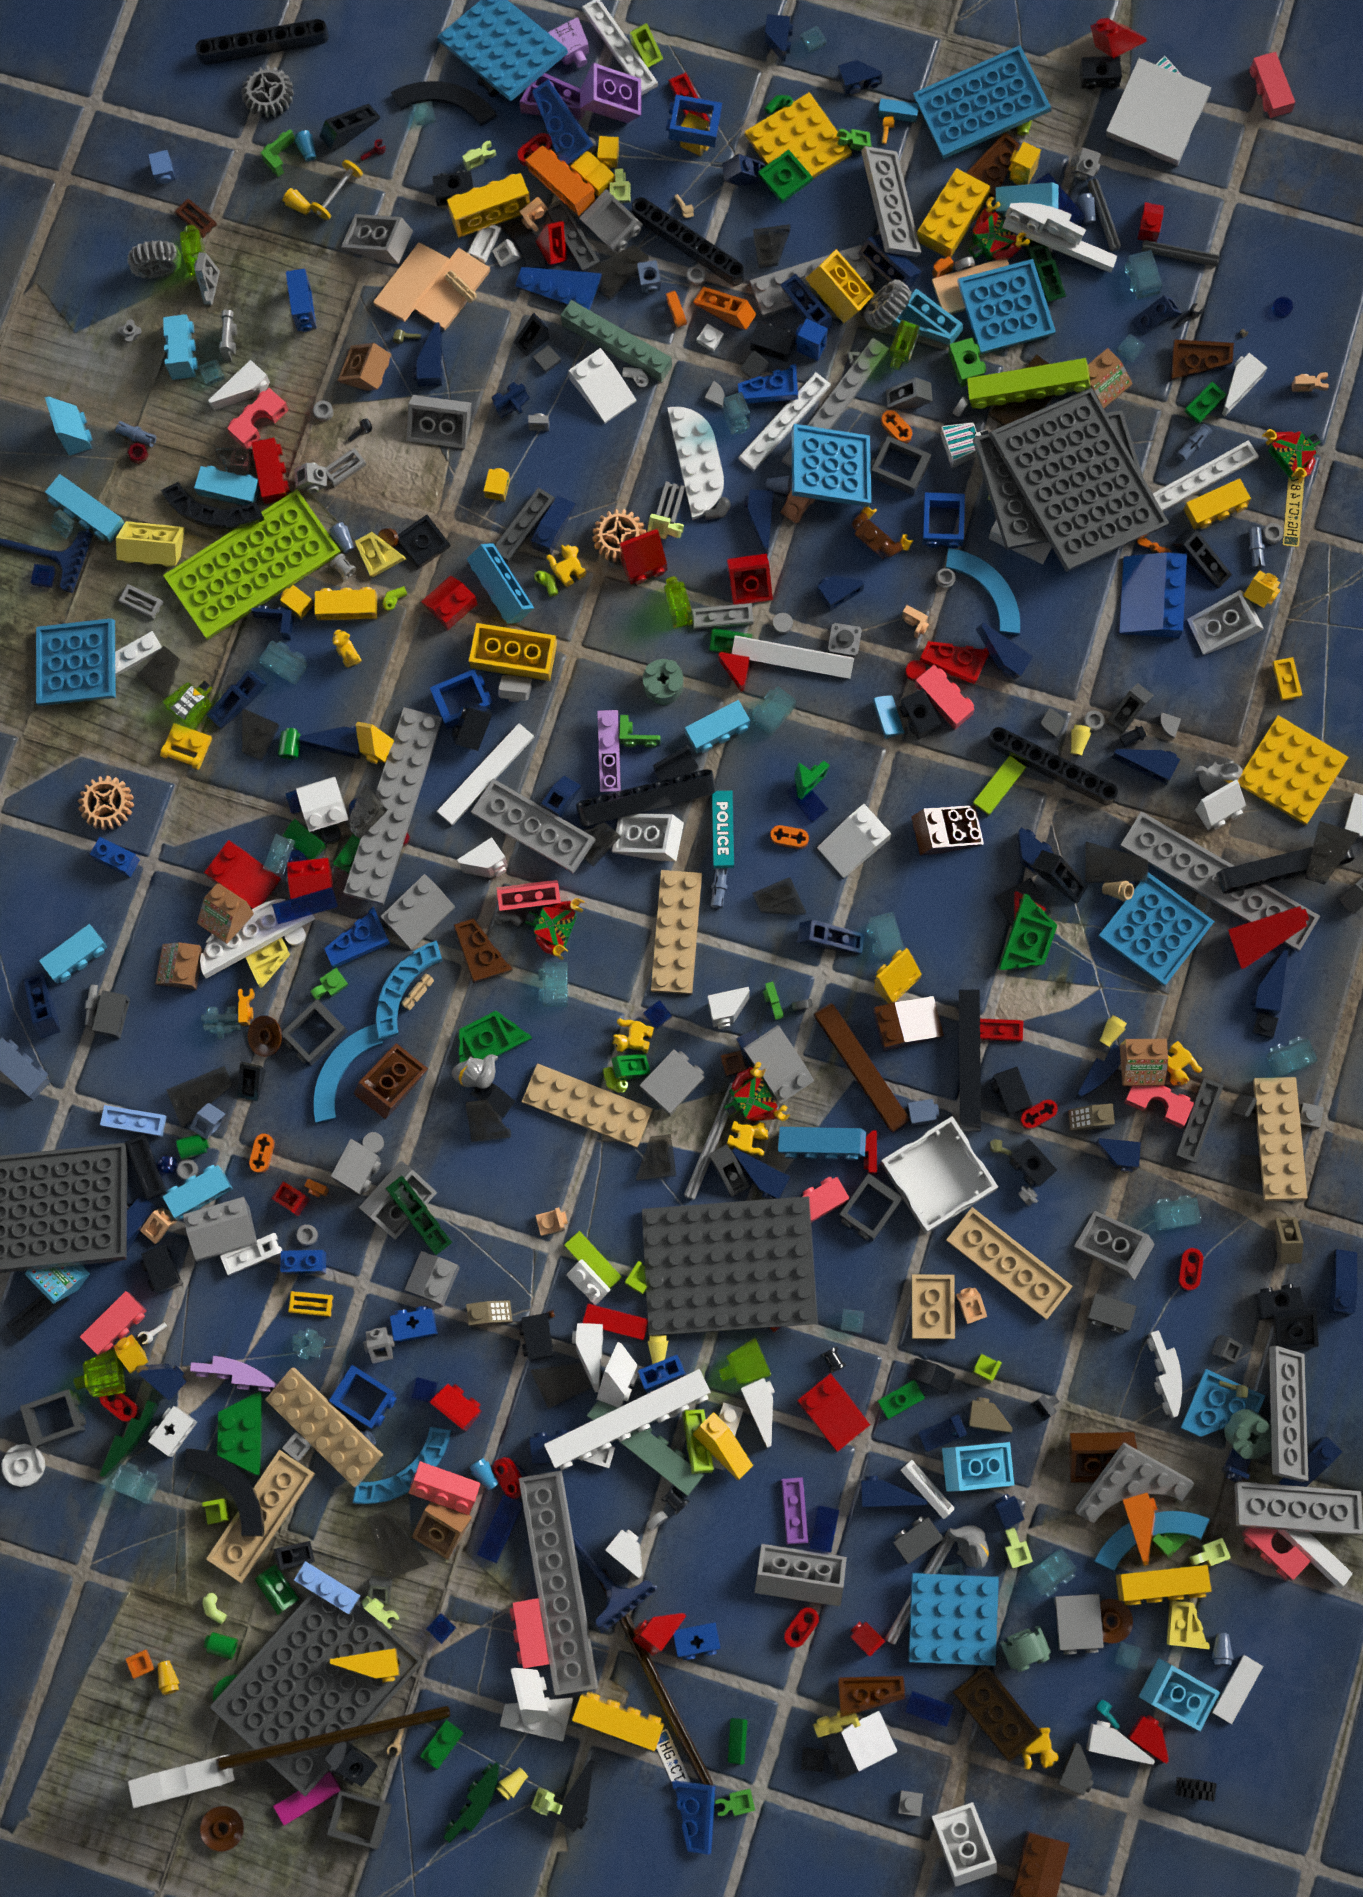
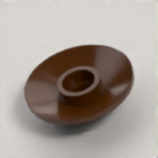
M259 1016L249 1026V1045L258 1056L268 1057L275 1054L282 1040L280 1026L270 1016Z
M1116 1599L1100 1601L1103 1642L1118 1643L1128 1637L1133 1627V1616L1130 1609L1123 1602ZM1108 1617L1114 1619L1113 1625L1107 1624L1106 1620Z
M218 1806L209 1810L203 1817L200 1825V1834L203 1842L210 1849L220 1852L234 1848L241 1841L244 1833V1822L241 1815L235 1809L228 1806ZM221 1824H225L227 1826L226 1832H222L220 1830Z

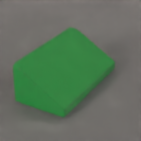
M713 628L709 651L732 654L735 636L752 639L753 634Z
M295 818L282 835L309 860L316 859L326 848L323 842L309 832Z
M276 1564L255 1578V1582L278 1615L300 1600L282 1572L278 1570Z
M731 1718L729 1763L745 1764L746 1719Z

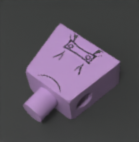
M578 17L548 32L567 48L568 54L561 59L565 65L575 62L577 67L581 68L587 64L588 61L585 55L589 53V47Z

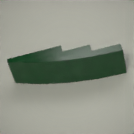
M1023 237L1022 242H1024L1028 238ZM1029 239L1030 244L1024 247L1029 260L1033 259L1047 303L1065 298L1066 293L1049 247Z
M402 1175L385 1188L435 1256L452 1243L440 1227V1224L429 1212L428 1207Z
M147 1400L140 1420L131 1418L124 1437L115 1435L99 1476L108 1478L126 1460L148 1429L159 1404Z

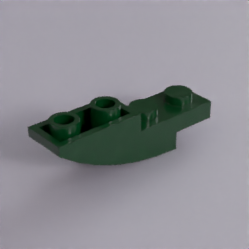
M498 1762L494 1765L489 1763L482 1771L484 1777L479 1782L475 1780L467 1789L470 1793L466 1797L472 1804L466 1803L459 1812L461 1817L458 1821L452 1820L444 1829L447 1833L443 1838L449 1843L453 1841L464 1827L472 1832L484 1816L497 1787L500 1764Z

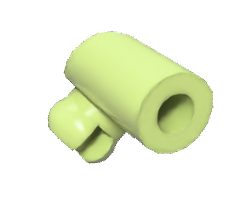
M208 1593L202 1601L205 1614L222 1625L227 1615L216 1608L217 1596L214 1593Z

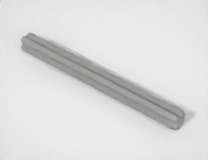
M730 1083L684 1193V1196L688 1199H695L711 1161L709 1154L715 1151L729 1118L724 1106L734 1101L729 1093L733 1083Z
M948 1531L923 1573L936 1574L955 1542L954 1539H950ZM911 1594L885 1637L886 1641L891 1644H896L910 1620Z

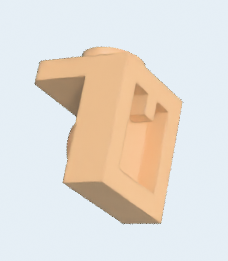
M539 197L535 198L520 211L524 217L522 219L524 225L528 229L532 228L535 232L539 229L533 221L541 218L548 210L545 203Z
M906 605L902 618L911 626L917 625L914 637L918 639L920 634H925L929 626L927 623L928 616Z
M559 1207L553 1211L536 1215L541 1236L565 1230L564 1224H568L565 1211L561 1212Z
M160 1208L152 1212L140 1231L156 1244L177 1220L169 1210Z
M965 1288L956 1294L967 1324L987 1317L981 1295L976 1288Z

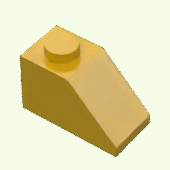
M357 722L356 731L360 752L371 763L377 764L378 761L386 763L394 740L373 724Z

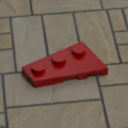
M928 641L919 661L930 666L935 665L938 669L941 668L944 672L975 685L990 653L987 648L975 649L973 646L958 647L949 643Z

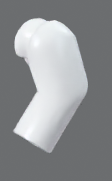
M623 367V377L633 378L639 387L647 386L649 380L642 369Z

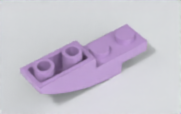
M618 710L597 711L600 792L621 791Z
M213 1356L212 1364L191 1362L190 1371L195 1372L197 1377L208 1378L209 1374H217L218 1379L229 1380L230 1376H232L231 1383L237 1385V1389L249 1390L250 1386L258 1387V1391L270 1392L271 1388L277 1386L271 1378L261 1371L237 1360Z

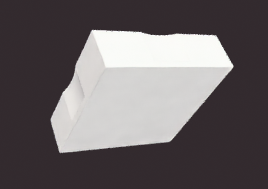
M1139 58L1108 126L1106 137L1130 147L1143 149L1154 157L1178 166L1195 123L1198 121L1210 95L1211 87Z
M953 1116L927 1131L917 1141L907 1144L887 1156L880 1163L925 1234L985 1198L998 1188L983 1162L972 1151L968 1139Z
M230 1754L128 1781L133 1808L234 1781L233 1768L218 1770L216 1764L218 1758L230 1756Z

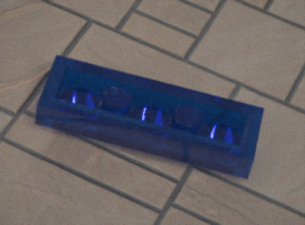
M333 887L279 902L272 906L277 923L282 924L336 908L338 904Z
M503 1495L477 1553L478 1556L496 1564L498 1563L523 1503Z

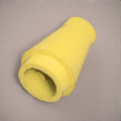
M1074 725V729H1071V754L1083 755L1091 735L1089 727Z
M1112 1015L1110 1019L1108 1018L1099 1041L1110 1047L1126 1030L1125 1026L1127 1023Z
M666 1335L649 1336L650 1341L647 1342L652 1364H655L665 1359L668 1340H666Z
M519 1767L516 1771L499 1781L496 1789L508 1801L511 1797H515L524 1781L528 1778V1775Z

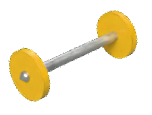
M349 160L342 162V166L347 172L322 206L316 202L310 204L313 212L324 220L331 218L326 207L350 175L356 178H361L363 175L359 167Z

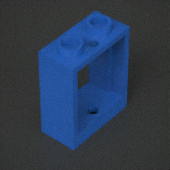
M676 95L675 102H671L669 114H672V118L667 119L666 131H669L668 139L715 148L722 103ZM678 109L711 114L710 130L704 131L677 126Z
M305 268L286 271L291 313L297 331L309 332L312 329H316L311 285Z
M925 492L922 545H927V547L931 548L938 546L958 548L963 545L965 494ZM929 507L959 508L958 534L929 533Z
M475 669L430 687L431 694L447 729L457 725L460 718L458 717L459 712L450 716L441 693L473 680L482 699V703L479 705L488 707L491 711L490 704L493 701L489 692H484L482 688L485 685L481 674H476Z
M351 1365L329 1402L374 1430L375 1427L379 1428L385 1419L383 1414L387 1408L391 1409L397 1400L395 1398L397 1393ZM358 1376L387 1393L370 1421L341 1403Z

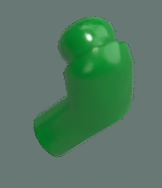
M776 95L764 107V110L767 114L771 115L777 108L790 107L793 104V99L787 95Z

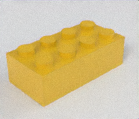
M956 168L918 229L917 237L919 243L945 257H952L988 199L990 186Z
M519 173L516 175L511 174L500 181H492L480 188H472L464 194L453 195L450 199H447L451 221L459 238L522 215L520 211L530 203V197L523 177Z
M476 623L469 664L471 669L550 681L557 639L555 635Z
M1208 1565L1115 1575L1119 1601H1125V1605L1141 1604V1599H1146L1147 1603L1162 1602V1597H1168V1600L1184 1599L1186 1594H1189L1190 1598L1206 1597V1592H1211Z
M590 1691L580 1696L572 1721L649 1750H656L664 1727V1723H661L662 1718L649 1714L648 1717L640 1715L641 1710L630 1706L627 1710L620 1707L621 1703L608 1699L607 1702L599 1700L600 1695Z

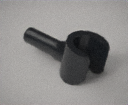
M1197 303L1192 304L1188 314L1176 323L1178 327L1191 318L1197 319L1200 316L1202 309L1198 312L1194 311Z
M368 418L359 422L361 428L348 437L350 442L359 435L372 431V425Z

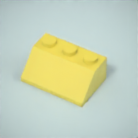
M126 521L116 537L117 560H122L126 563L143 562L146 565L163 564L166 567L176 566L181 557L185 528Z

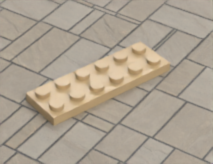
M661 870L651 992L692 995L702 873Z
M538 1063L522 1099V1103L636 1148L640 1144L653 1111L650 1107Z
M1296 1077L1254 1078L1253 1088L1254 1097L1257 1098L1255 1110L1264 1201L1307 1200Z
M973 1207L946 1239L949 1244L1045 1320L1049 1318L1073 1287Z
M291 1368L265 1399L353 1487H357L383 1456L295 1368Z
M279 1450L254 1487L263 1512L264 1537L241 1536V1519L238 1511L206 1560L240 1583H243L315 1473Z

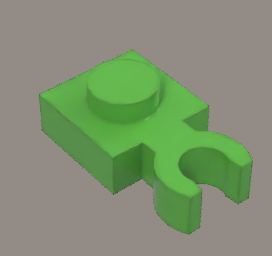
M839 129L836 134L837 137H840L837 142L839 145L850 144L851 149L860 151L865 146L871 147L870 132L851 129L849 133L845 129Z
M766 983L765 990L762 991L765 1002H770L775 1020L781 1019L784 1015L774 983Z
M750 1788L729 1793L730 1800L724 1798L715 1800V1804L723 1803L725 1805V1809L718 1812V1816L726 1815L729 1810H733L734 1816L755 1811Z

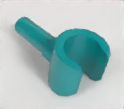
M1102 1699L1097 1705V1710L1117 1730L1120 1728V1725L1109 1713L1112 1706Z

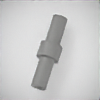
M98 985L89 986L88 1000L85 1001L84 1008L86 1010L85 1026L91 1027L92 1017L95 1011H97L96 997Z

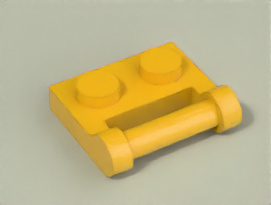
M173 723L165 745L161 749L160 756L166 759L169 757L181 761L199 770L212 737ZM173 746L196 753L197 756L193 758L171 749Z

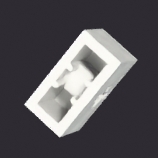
M175 1406L165 1411L162 1416L164 1420L159 1427L156 1425L149 1434L151 1438L148 1440L149 1443L169 1457H173L197 1424L196 1420ZM169 1426L173 1427L174 1434H169V1430H167Z

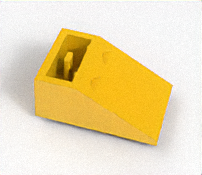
M907 948L903 952L901 950L897 951L892 956L890 964L888 966L884 964L876 972L874 990L888 1004L896 1002L921 978L922 973Z

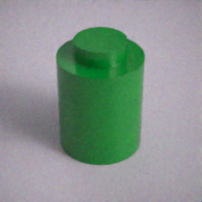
M286 728L285 731H281L278 757L288 760L298 759L299 737L301 734L298 733L297 729Z
M199 1134L176 1140L182 1160L207 1153V1148H210L208 1139L206 1140Z
M212 1632L210 1636H206L203 1648H206L207 1654L232 1660L236 1652L238 1639Z

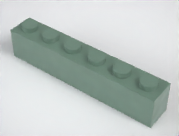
M572 300L561 314L562 326L633 367L642 369L644 373L661 383L672 368V357Z
M598 1400L587 1416L591 1420H595L618 1409V1407ZM652 1428L640 1433L637 1429L630 1433V1438L620 1442L687 1496L690 1495L704 1477L701 1473L692 1474L690 1464L684 1460L686 1456L677 1448L673 1451L667 1447L669 1442L659 1435L656 1438L650 1433L653 1430Z

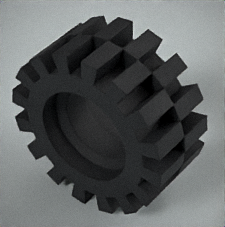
M1177 1777L1175 1795L1215 1801L1217 1783Z

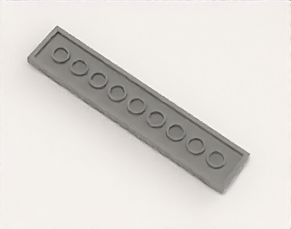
M403 708L393 738L394 742L389 751L343 892L344 895L384 906L443 722L442 717Z
M1142 811L1120 845V848L1246 922L1297 906H1301V909L1306 908L1266 884L1223 894L1216 873L1234 865ZM1307 908L1306 911L1309 917V921H1306L1307 926L1283 942L1297 952L1301 950L1320 918L1318 914Z
M562 1471L519 1478L555 1695L597 1689L598 1683Z

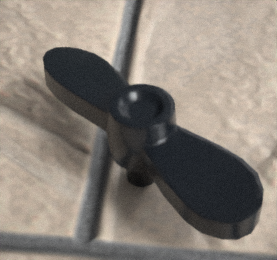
M972 415L966 419H958L957 422L946 423L943 426L974 423L975 425L978 423L979 417Z

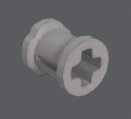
M339 554L330 563V567L335 568L342 575L343 580H347L356 572V567L349 564L344 554Z

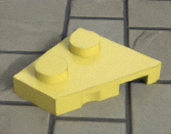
M373 532L355 541L371 577H375L406 560L402 554Z
M281 937L245 957L260 988L269 981L290 956V953Z
M1170 1600L1167 1645L1209 1649L1210 1646L1202 1632L1203 1627L1197 1618L1194 1603Z
M840 1710L837 1712V1715L830 1718L829 1716L821 1717L816 1720L817 1723L813 1724L818 1737L841 1732L844 1730L843 1727L853 1724L854 1728L861 1726L856 1713L840 1717Z

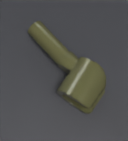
M397 329L393 335V342L402 344L404 338L421 339V334H408L401 329Z
M993 1139L990 1142V1150L993 1153L1009 1155L1012 1151L1002 1148V1140Z
M1224 1381L1219 1382V1386L1236 1390V1397H1248V1388L1245 1385H1233Z

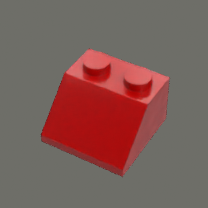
M1109 18L1099 19L1090 26L1095 47L1112 58L1147 42V39L1141 34Z
M767 554L727 559L733 605L773 600Z
M450 575L425 597L421 603L449 630L477 605L476 596L462 582Z
M328 858L287 863L292 909L333 904L332 871Z
M447 1384L430 1403L461 1429L467 1431L482 1413L479 1409L481 1404L472 1397L469 1400L462 1395L465 1391L456 1384L453 1386Z
M679 1613L653 1617L648 1621L644 1620L633 1631L636 1635L632 1640L653 1656L663 1650L686 1615Z

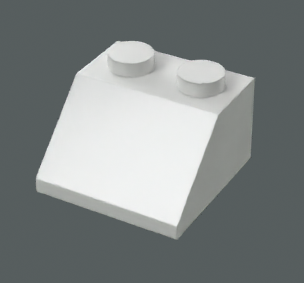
M335 777L296 788L309 832L348 820V814Z
M1237 779L1201 799L1195 809L1208 830L1212 828L1217 830L1226 824L1225 821L1232 818L1234 820L1243 814L1242 811L1246 807V803Z
M492 837L457 859L463 873L489 878L502 875L508 867L504 854Z
M749 987L708 995V1006L713 1027L724 1029L730 1027V1024L735 1022L749 1000Z
M617 1342L605 1369L597 1395V1400L618 1408L622 1406L623 1401L628 1402L632 1391L629 1387H634L638 1378V1374H635L637 1364L619 1342Z
M629 1529L626 1532L621 1530L607 1547L606 1551L638 1578H641L643 1570L640 1544L637 1542L639 1537Z
M511 1669L523 1725L549 1719L548 1711L552 1709L549 1697L544 1698L543 1690H547L544 1677H539L538 1670Z

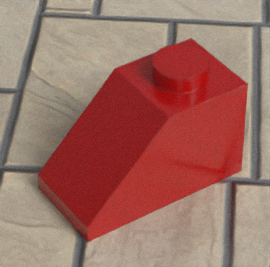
M1144 203L1138 240L1157 242L1164 206Z
M859 1621L850 1630L853 1633L850 1637L869 1657L885 1642L866 1621L863 1624Z
M1141 1715L1127 1738L1161 1762L1167 1764L1169 1758L1163 1730L1157 1726L1159 1721L1150 1715L1147 1717Z

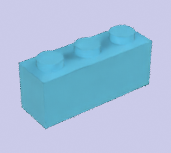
M1050 182L996 187V203L1000 202V207L996 209V212L1002 213L1005 216L1011 203H1035L1059 209L1058 184Z
M214 466L200 467L194 487L199 496L242 506L257 502L260 492L259 480L255 476L248 474L242 476L231 470L224 472Z
M737 700L685 727V734L696 754L699 752L705 753L711 750L714 744L718 742L720 744L725 743L731 738L730 736L746 732L750 726V719L740 701Z
M88 924L39 961L57 984L63 983L71 977L73 972L85 968L88 965V961L92 958L100 957L105 952L107 945L96 930Z
M211 1165L203 1170L204 1173L198 1177L196 1175L191 1176L184 1181V1185L180 1187L174 1186L166 1191L167 1194L163 1196V1199L176 1220H181L183 1214L196 1211L233 1190L220 1166Z

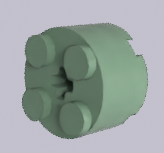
M659 659L646 666L643 673V687L646 696L656 704L668 705L675 702L682 694L684 688L683 673L675 661ZM661 680H665L666 684H662Z
M1243 1409L1235 1412L1230 1417L1229 1423H1226L1225 1437L1240 1456L1245 1459H1256L1271 1452V1425L1259 1413L1250 1409Z
M1040 1626L1035 1627L1036 1631L1031 1632L1028 1628L1007 1637V1643L1003 1640L1000 1642L1011 1669H1017L1018 1672L1030 1668L1029 1664L1037 1661L1039 1664L1050 1659L1048 1654L1051 1651Z

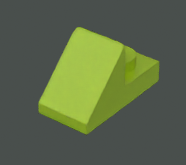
M647 23L629 32L631 45L637 50L647 68L663 60Z

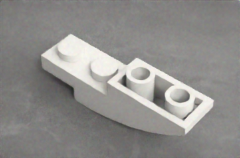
M1011 203L1005 215L1012 222L1019 223L1032 232L1040 234L1044 228L1051 234L1058 235L1067 242L1078 246L1086 229L1069 221L1071 214L1042 204Z
M1158 1330L1148 1334L1149 1339H1147L1150 1351H1154L1157 1357L1154 1360L1158 1371L1163 1373V1375L1156 1377L1157 1382L1154 1385L1158 1395L1162 1394L1164 1399L1162 1407L1165 1414L1170 1415V1418L1178 1416L1181 1405V1370L1175 1348L1166 1350Z

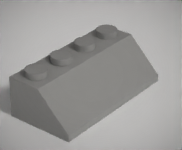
M761 1544L755 1593L840 1606L847 1557Z

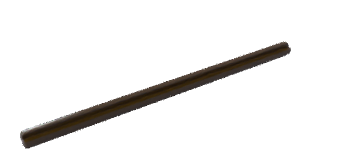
M602 1569V1570L605 1572V1574L608 1576V1578L611 1580V1578H610V1576H609L607 1570H606V1569ZM598 1579V1581H599V1583H600V1585H601V1587H602V1589H603V1591H604V1593H605V1595H606V1597H607L606 1589L603 1587L604 1585H603V1584L601 1583V1581ZM629 1614L625 1615L619 1622L700 1784L713 1786V1781L648 1652L632 1640L636 1635L633 1633L635 1626Z
M443 1706L218 1758L216 1764L218 1770H224L449 1718L450 1709L448 1706Z

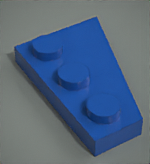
M796 364L790 365L789 369L780 371V369L773 371L772 375L766 377L758 376L738 383L739 404L797 400Z
M374 906L368 911L367 915L362 919L359 918L346 933H342L324 948L333 969L390 944Z
M678 1780L672 1781L673 1789L676 1790L678 1799L676 1801L677 1807L682 1816V1829L687 1851L710 1854L712 1850L715 1786Z

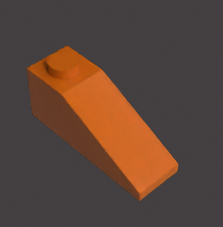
M703 287L693 301L695 305L726 323L744 330L748 328L757 315L747 300L707 287Z
M1148 1492L1123 1499L1144 1566H1147L1149 1563L1155 1523L1154 1511L1158 1510L1154 1497L1149 1498Z

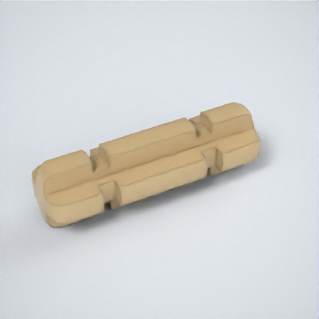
M452 270L446 273L445 280L452 284V287L461 296H464L469 303H472L477 298L476 293L469 289L470 287L460 277H457Z
M424 974L421 982H418L409 992L408 998H404L401 1003L402 1006L407 1010H411L415 1005L414 1002H417L422 997L427 987H430L434 982V979L430 975Z

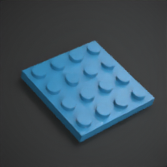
M1033 259L958 278L957 283L975 341L980 349V354L1055 335V327Z
M793 424L792 496L869 507L871 505L870 436Z
M110 618L36 627L37 705L44 706L116 698L115 620Z
M1148 872L1134 889L1132 898L1124 902L1099 934L1098 938L1165 987L1215 921Z
M912 1573L908 1661L996 1666L999 1577Z

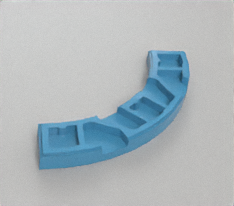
M948 548L946 568L974 578L992 597L999 617V633L1019 635L1020 615L1017 602L1004 578L991 565L979 557L961 550Z
M437 940L413 951L411 955L393 969L387 978L378 998L376 1030L379 1041L399 1035L397 1023L399 1004L410 983L421 972L443 961Z
M376 1024L367 1026L350 1035L336 1047L326 1060L317 1079L314 1092V1117L316 1123L336 1119L335 1100L337 1086L350 1063L367 1050L383 1044V1040L379 1041Z
M430 1427L428 1437L420 1454L409 1466L390 1478L374 1482H361L355 1487L353 1503H382L409 1493L419 1462L437 1467L447 1449L452 1430Z
M1189 1512L1155 1513L1152 1538L1159 1533L1160 1535H1187L1201 1540L1210 1520L1209 1518ZM1130 1523L1111 1536L1097 1555L1095 1563L1115 1572L1124 1556L1137 1545Z

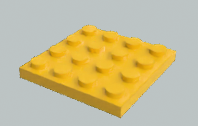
M810 92L794 101L790 107L782 108L745 131L746 138L766 165L789 149L813 178L852 155V151L847 144L844 146L837 144L840 138L836 136L838 131Z
M1278 715L1244 768L1238 782L1240 787L1306 826L1349 757Z

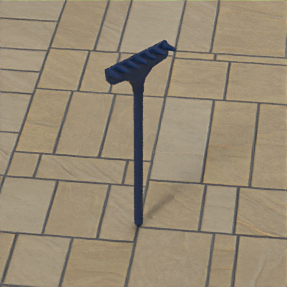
M88 529L78 532L73 544L66 550L61 551L47 550L0 538V546L54 560L62 570L61 589L73 594L93 533Z
M515 1465L521 1476L527 1477L523 1469L519 1465ZM572 1532L575 1550L601 1581L607 1592L608 1601L606 1609L595 1621L599 1631L604 1633L655 1593L657 1586H653L648 1580L633 1588H622L608 1578Z

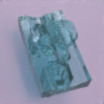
M276 834L263 869L283 876L295 841Z
M207 1007L205 1015H201L204 1031L210 1030V1034L217 1033L218 1039H223L224 1033H231V1030H241V1025L238 1022L237 1007H227L225 1014H219L216 1007Z

